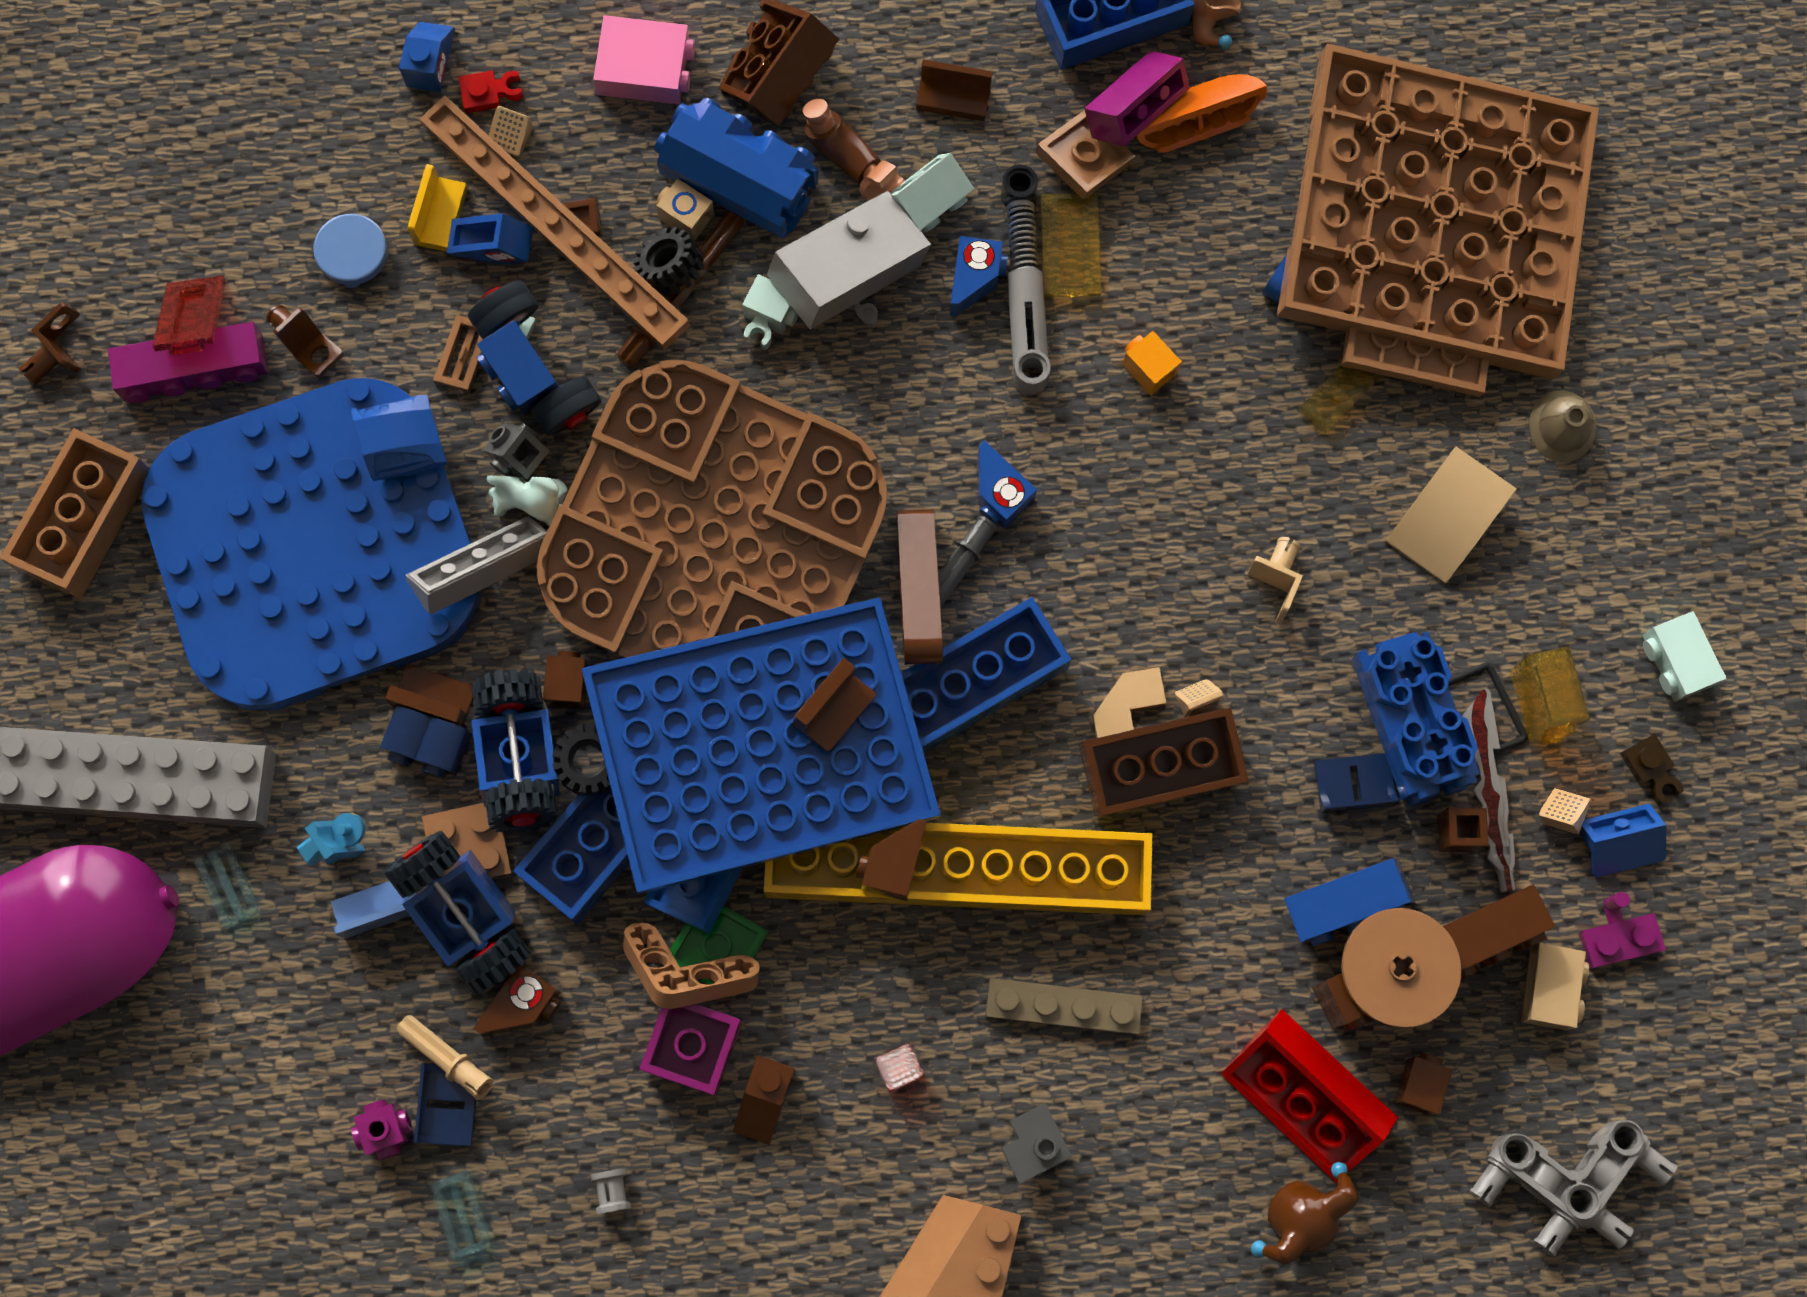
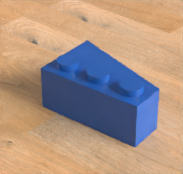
M1394 858L1284 898L1300 942L1310 940L1313 947L1335 939L1332 932L1347 928L1348 932L1352 933L1363 920L1377 912L1393 908H1406L1416 903L1400 861Z

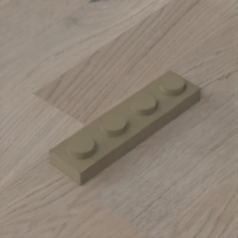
M990 978L985 1017L1139 1035L1143 996Z

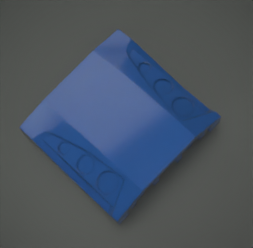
M417 395L361 410L351 409L352 420L361 452L373 482L386 478L415 475L448 465L427 395Z

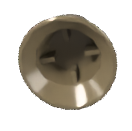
M1559 390L1545 394L1535 403L1530 413L1529 432L1534 445L1545 457L1557 462H1572L1581 458L1591 448L1597 430L1596 419L1591 407L1582 397L1573 392Z

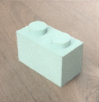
M947 153L938 155L891 191L890 194L918 229L926 233L940 223L938 217L949 209L950 212H953L968 201L966 195L974 187L953 155Z
M1694 611L1655 626L1642 635L1645 640L1643 642L1645 654L1651 661H1655L1661 673L1659 676L1661 687L1666 694L1672 696L1674 702L1711 688L1727 679Z

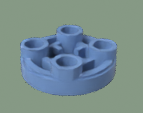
M344 214L329 220L319 230L314 241V257L321 271L330 280L349 288L358 287L360 284L373 279L382 270L389 258L387 241L380 227L373 220L358 214Z

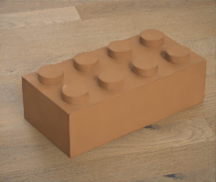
M73 428L1 554L0 559L14 570L81 600L140 495L150 468L140 458Z

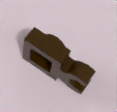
M1656 734L1620 753L1639 785L1647 781L1651 783V796L1658 805L1667 801L1662 793L1663 786L1670 787L1675 796L1684 792L1680 781L1670 777L1666 772L1675 765Z

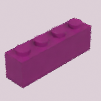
M254 321L107 349L113 390L123 401L130 403H142L149 400V396L159 394L179 396L184 394L186 389L196 387L216 389L222 386V382L227 381L252 382L257 380L259 375L268 374L262 333Z

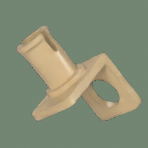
M1280 537L1277 540V545L1270 561L1256 556L1247 574L1287 592L1275 621L1278 624H1281L1286 616L1303 575L1290 570L1300 550V545L1293 539L1290 548L1286 552L1285 549L1289 542V537Z

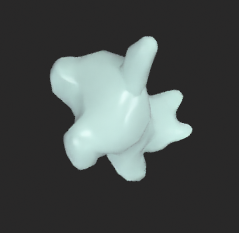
M487 476V482L495 486L488 491L494 508V516L499 515L501 517L508 510L518 508L550 526L559 505L563 504L568 493V488L560 479L532 477L530 481L526 482L520 477Z

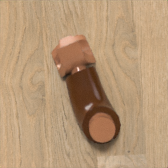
M814 99L804 106L803 114L805 119H807L804 125V132L812 146L860 184L859 191L866 201L886 191L890 193L905 181L897 174L898 169L895 165L887 161H881L849 124L842 120L836 112L829 110L825 100Z

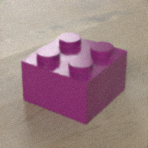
M697 1004L675 1009L661 1008L639 1070L717 1097L742 1026V1021Z

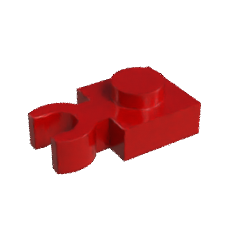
M493 70L458 77L466 114L495 109L500 106L499 98L505 97L508 100L517 101L524 97L522 88H508L511 83L521 81L518 71H508L500 79H495Z

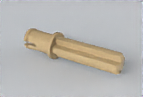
M412 1015L405 1016L397 1025L396 1029L399 1034L445 1071V1077L448 1081H455L476 1100L482 1099L491 1090L492 1087L490 1085H493V1079L471 1063L470 1056L457 1053Z

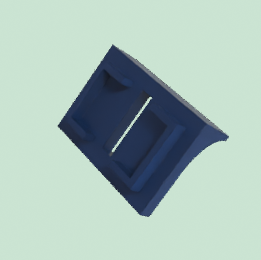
M1385 753L1314 761L1321 813L1395 806L1400 801L1395 792L1392 772ZM1350 767L1356 768L1360 801L1354 800Z
M422 1063L414 1143L472 1146L476 1099L455 1081H448L445 1077L446 1072L436 1064ZM429 1100L465 1102L464 1109L429 1108Z

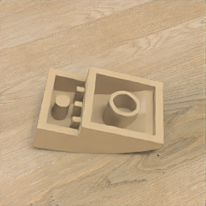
M1455 446L1391 532L1385 543L1440 582L1446 584L1517 488Z

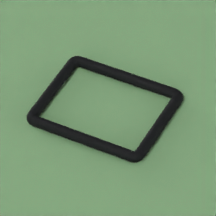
M1486 662L1451 677L1448 686L1482 671H1488L1520 737L1501 744L1500 749L1493 750L1495 756L1526 742L1528 734L1492 664ZM1487 751L1480 754L1481 762L1487 759Z

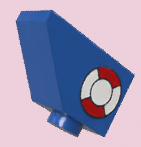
M419 22L410 31L405 39L399 70L406 87L441 92L455 32L454 27Z
M504 213L452 219L447 254L499 264L528 262L533 227Z
M960 236L950 316H958L996 289L998 276L1005 277L1008 255L1001 254L1003 241Z
M984 440L978 449V505L981 507L979 511L982 516L988 518L995 525L998 523L1005 530L1035 500L1037 489Z

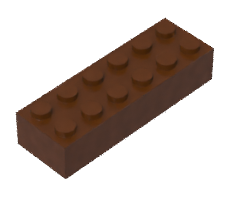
M1533 884L1443 927L1452 937L1459 952L1461 979L1479 971L1476 966L1477 963L1480 964L1481 968H1484L1512 956L1511 947H1513L1516 953L1547 940L1544 932L1556 926ZM1394 959L1393 962L1396 965V969L1393 971L1396 976L1402 974L1409 976L1410 973L1406 970L1409 962L1406 959L1399 962ZM1342 973L1312 987L1332 1029L1343 1026L1345 1032L1373 1021L1351 999L1345 987Z

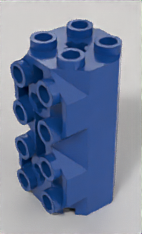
M703 98L700 103H693L690 106L683 103L680 104L673 115V124L669 131L660 134L654 147V151L659 153L657 160L659 173L673 181H676L678 178L714 203L782 239L787 236V231L789 233L793 232L811 202V198L807 196L808 188L810 187L815 190L818 184V169L812 164L815 156L803 147L795 148L785 143L773 131L766 130L763 136H755L750 131L753 125L746 117L740 114L732 115L722 110L720 105L710 98Z
M1418 632L1410 633L1375 645L1376 653L1370 656L1367 649L1358 652L1352 658V662L1401 800H1408L1410 807L1432 800L1431 797L1440 794L1441 790H1444L1445 796L1464 791L1467 789V786L1476 783L1475 777L1480 774L1475 761V753L1478 746L1468 719L1460 715L1448 687L1452 675L1443 650L1434 644L1429 632H1423L1420 636Z

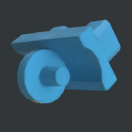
M342 813L332 821H313L305 827L310 837L297 846L298 851L309 866L317 865L322 860L327 864H334L339 859L358 857L366 851L363 845L358 844L364 838L365 823L355 813Z

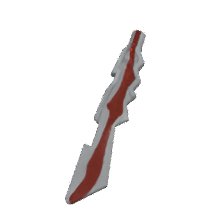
M1485 688L1478 694L1462 716L1468 719L1478 746L1475 753V761L1480 772L1481 781L1474 788L1473 792L1481 804V808H1487L1489 844L1487 860L1496 870L1500 893L1516 891L1513 878V868L1515 866L1513 833L1509 834L1507 827L1509 808L1505 778L1497 775L1493 752L1495 749H1500L1491 692Z

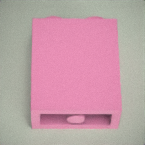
M604 15L593 79L597 95L681 104L682 92L688 93L690 86V71H686L687 60L693 61L695 53V39L689 38L688 25Z

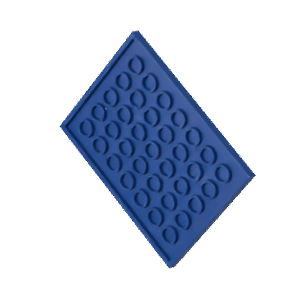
M880 597L582 668L637 895L905 827L918 819L926 821L937 819L941 815ZM845 658L856 667L853 675L876 693V696L830 752H826L793 726V719L833 669Z

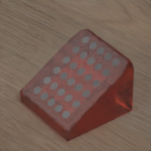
M910 1043L874 1058L889 1094L925 1079V1075Z

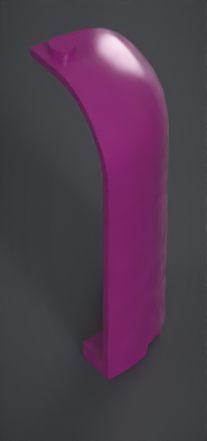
M76 845L59 848L1 875L0 1056L103 1006L124 993L141 979L162 955L173 935L179 905V897L175 889L171 885H166L148 865L138 858L114 848L97 845Z

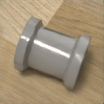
M626 1168L591 1174V1181L596 1182L599 1201L596 1214L632 1208L631 1202L626 1200L623 1177L627 1175Z

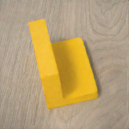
M428 164L423 173L407 229L415 245L447 252L452 219L460 217L468 187L464 182L438 177L435 167Z

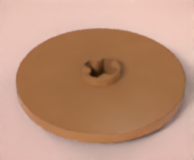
M1393 908L1369 916L1352 931L1342 955V976L1351 999L1367 1016L1387 1026L1400 1028L1415 1027L1434 1020L1450 1006L1460 985L1461 961L1452 937L1436 920L1416 910ZM1394 959L1398 962L1406 959L1409 962L1406 968L1410 973L1409 976L1405 974L1396 976L1393 971L1396 969V965L1393 962Z

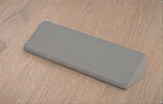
M527 516L407 574L406 580L424 609L429 614H434L538 562L540 547L547 530L530 516Z

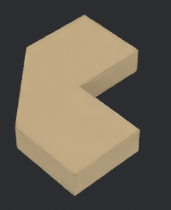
M1159 667L1123 673L1092 717L1096 738L1134 730L1130 711L1166 705Z

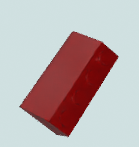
M1283 1009L1260 1029L1221 1073L1230 1084L1336 1183L1338 1179L1332 1176V1165L1336 1162H1342L1346 1164L1348 1172L1351 1171L1386 1139L1398 1119L1397 1115Z

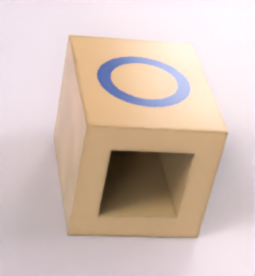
M678 178L671 187L667 186L661 191L656 201L659 220L670 227H678L680 231L681 229L685 230L693 241L697 239L715 215L713 201Z

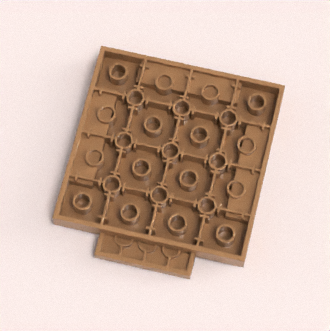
M1327 43L1318 60L1309 120L1312 122L1292 244L1287 250L1277 316L1346 332L1341 366L1476 397H1480L1485 393L1489 365L1554 379L1565 368L1599 108Z

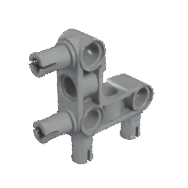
M1629 1120L1606 1123L1587 1144L1589 1150L1575 1170L1569 1171L1548 1156V1150L1538 1142L1523 1134H1505L1499 1136L1494 1141L1486 1161L1489 1166L1469 1192L1475 1198L1479 1197L1481 1203L1491 1207L1492 1202L1509 1179L1514 1180L1551 1209L1553 1215L1533 1242L1540 1248L1544 1247L1543 1251L1553 1257L1557 1255V1251L1571 1231L1582 1227L1587 1229L1594 1228L1612 1242L1615 1247L1620 1249L1628 1241L1624 1237H1631L1634 1229L1606 1209V1203L1634 1164L1651 1175L1662 1186L1672 1178L1669 1173L1674 1174L1677 1170V1165L1671 1163L1650 1147V1141L1644 1135L1640 1126ZM1619 1128L1624 1130L1628 1137L1627 1145L1623 1149L1619 1148L1614 1140L1616 1130ZM1510 1141L1515 1142L1520 1149V1157L1515 1163L1510 1161L1506 1155V1147ZM1575 1191L1580 1192L1584 1198V1206L1579 1212L1575 1211L1570 1203L1571 1195Z

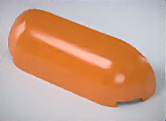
M1237 74L1219 77L1191 87L1142 130L1136 138L1144 146L1156 149L1157 152L1162 153L1173 151L1240 127L1252 119L1249 115L1257 108L1261 99L1265 100L1267 85L1256 77Z

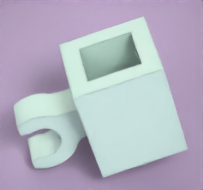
M759 274L742 304L744 318L752 321L744 330V341L749 342L753 334L761 333L764 335L761 341V349L766 350L772 342L771 330L783 335L787 325L793 326L799 316L773 282Z

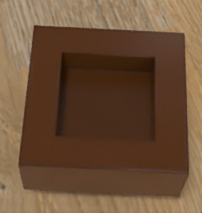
M595 197L562 203L597 236H602L599 202Z

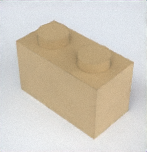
M1543 943L1530 947L1521 1022L1560 1030L1577 1028V1023H1581L1585 1010L1584 1001L1580 1000L1582 985L1586 984L1589 975V964L1585 962L1586 951Z

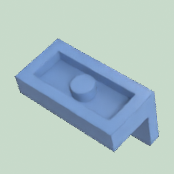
M388 881L331 901L338 924L333 927L335 934L346 939L409 917V913L402 905L404 898L399 895L391 882Z

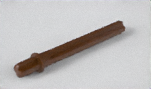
M727 210L699 247L704 256V261H702L704 267L703 270H696L700 275L698 279L694 280L691 278L690 283L692 285L688 289L685 285L680 287L681 293L677 295L673 290L669 297L662 295L677 310L744 224L743 217ZM639 326L631 328L632 335L617 354L619 361L630 368L637 364L649 347L654 348L656 342Z

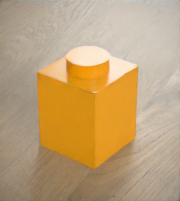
M1152 331L1144 338L1141 335L1137 336L1126 346V354L1122 365L1152 395L1178 374L1182 361Z

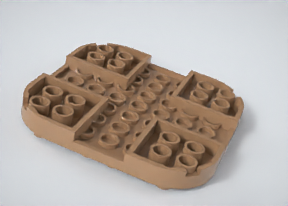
M660 361V364L647 367L641 371L638 369L617 386L602 412L591 436L593 440L563 504L559 505L538 555V584L546 606L561 625L575 636L618 656L627 658L846 605L882 524L887 500L886 482L877 457L860 437L842 426L810 412L808 414L803 413L741 385L740 381L691 361Z

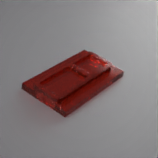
M224 275L167 283L152 345L154 351L168 350L171 355L202 351L205 349L206 344L214 343L226 283Z

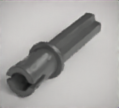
M982 515L978 516L964 539L956 542V550L938 573L940 608L975 560L981 559L980 552L998 530V527L992 521Z

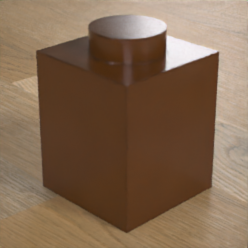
M559 651L558 656L547 655L543 701L547 707L585 709L587 689L582 668L589 667L585 658H580L579 653Z
M1448 807L1438 814L1439 852H1478L1489 846L1487 808Z
M1420 1053L1419 1058H1408L1394 1103L1430 1116L1440 1115L1452 1069L1442 1066V1059L1426 1053Z

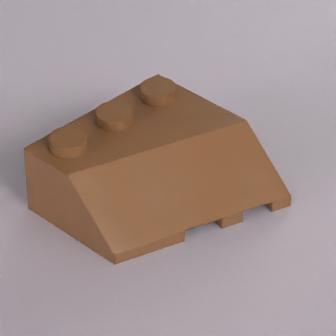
M943 1195L879 1297H1002L1022 1215Z

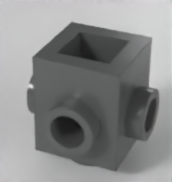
M507 422L497 427L491 433L489 443L483 449L493 459L490 465L503 476L512 474L524 479L530 477L549 452L538 440V434L529 426L523 423L517 426Z

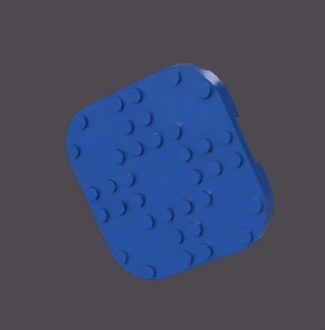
M369 378L339 381L189 432L169 444L151 465L143 485L141 502L146 528L189 664L198 679L221 699L248 710L270 711L281 709L324 694L323 690L391 666L399 668L440 653L454 644L468 630L469 623L474 617L477 608L479 609L482 590L434 614H429L406 580L407 574L472 543L463 522L445 466L415 475L386 478L373 482L364 461L354 428L351 409L361 410L410 398L411 396L402 389L390 383Z

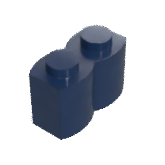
M396 705L380 748L389 753L387 760L405 767H409L411 761L424 765L422 772L444 779L446 773L456 776L472 733L458 725Z

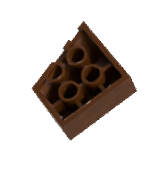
M761 0L759 7L765 11L758 23H750L746 31L750 42L747 48H742L735 53L719 89L763 120L779 127L781 122L791 115L793 105L802 92H805L812 85L814 75L821 65L830 59L834 52V47L840 39L809 12L776 0Z

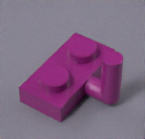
M1619 892L1603 900V908L1608 924L1579 932L1583 949L1586 951L1585 955L1589 969L1665 951L1666 948L1655 913L1623 920L1620 909L1628 906L1630 903L1629 895L1625 892Z

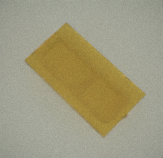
M1041 194L1044 297L1101 296L1098 194H1091L1085 200L1078 194Z

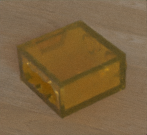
M1569 646L1529 654L1509 671L1529 742L1541 739L1542 745H1549L1565 740L1564 736L1575 733L1577 727L1590 719Z

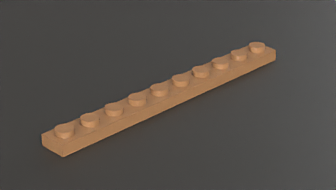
M443 96L419 118L422 125L661 348L666 350L691 326L689 320L446 96Z

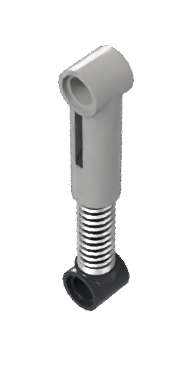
M1018 164L1006 170L1003 175L1001 199L1008 212L1007 223L1009 224L1008 235L1010 236L1008 240L1010 242L1011 272L1007 275L1013 360L1012 380L1019 392L1025 395H1036L1047 386L1051 369L1048 358L1043 273L1036 268L1039 264L1036 262L1038 257L1035 256L1038 252L1035 250L1037 248L1035 244L1037 240L1034 238L1036 236L1034 232L1036 230L1034 226L1036 222L1033 220L1035 218L1033 213L1035 212L1038 178L1032 168ZM1013 185H1022L1027 190L1016 192L1011 187ZM1028 324L1031 327V350H1028L1026 325ZM1026 368H1034L1038 370L1040 376L1029 378L1022 371Z

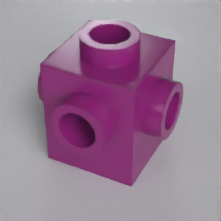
M386 1099L365 1105L363 1107L364 1113L354 1117L356 1127L352 1128L353 1140L359 1151L364 1150L365 1155H377L378 1160H384L402 1153L400 1147L412 1143L409 1133L413 1132L412 1123L407 1110H402L400 1105L392 1103L387 1105ZM380 1121L384 1124L385 1130L381 1136L377 1137L373 1125Z

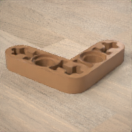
M639 922L629 925L624 931V953L651 1000L661 1008H680L746 993L757 987L760 966L750 956L735 955L679 967L659 931L654 926ZM651 962H656V963H661V964H663L664 966H663V967H659V968H654V967H649V966H647L646 964H647V963H651ZM709 979L715 983L706 985L697 982V980Z

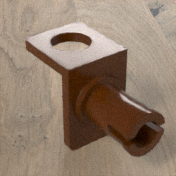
M61 302L31 330L41 341L42 347L21 365L19 370L22 373L26 372L24 376L32 383L37 385L58 363L75 372L81 369L55 339L80 316L77 309ZM66 314L60 323L51 326L57 317Z
M278 304L268 311L266 320L271 326L276 328L274 330L275 335L289 352L316 377H322L344 356L343 351L321 333L303 309L297 308L291 314L285 306ZM322 348L329 349V356L324 362L319 364L312 363V356L317 350Z

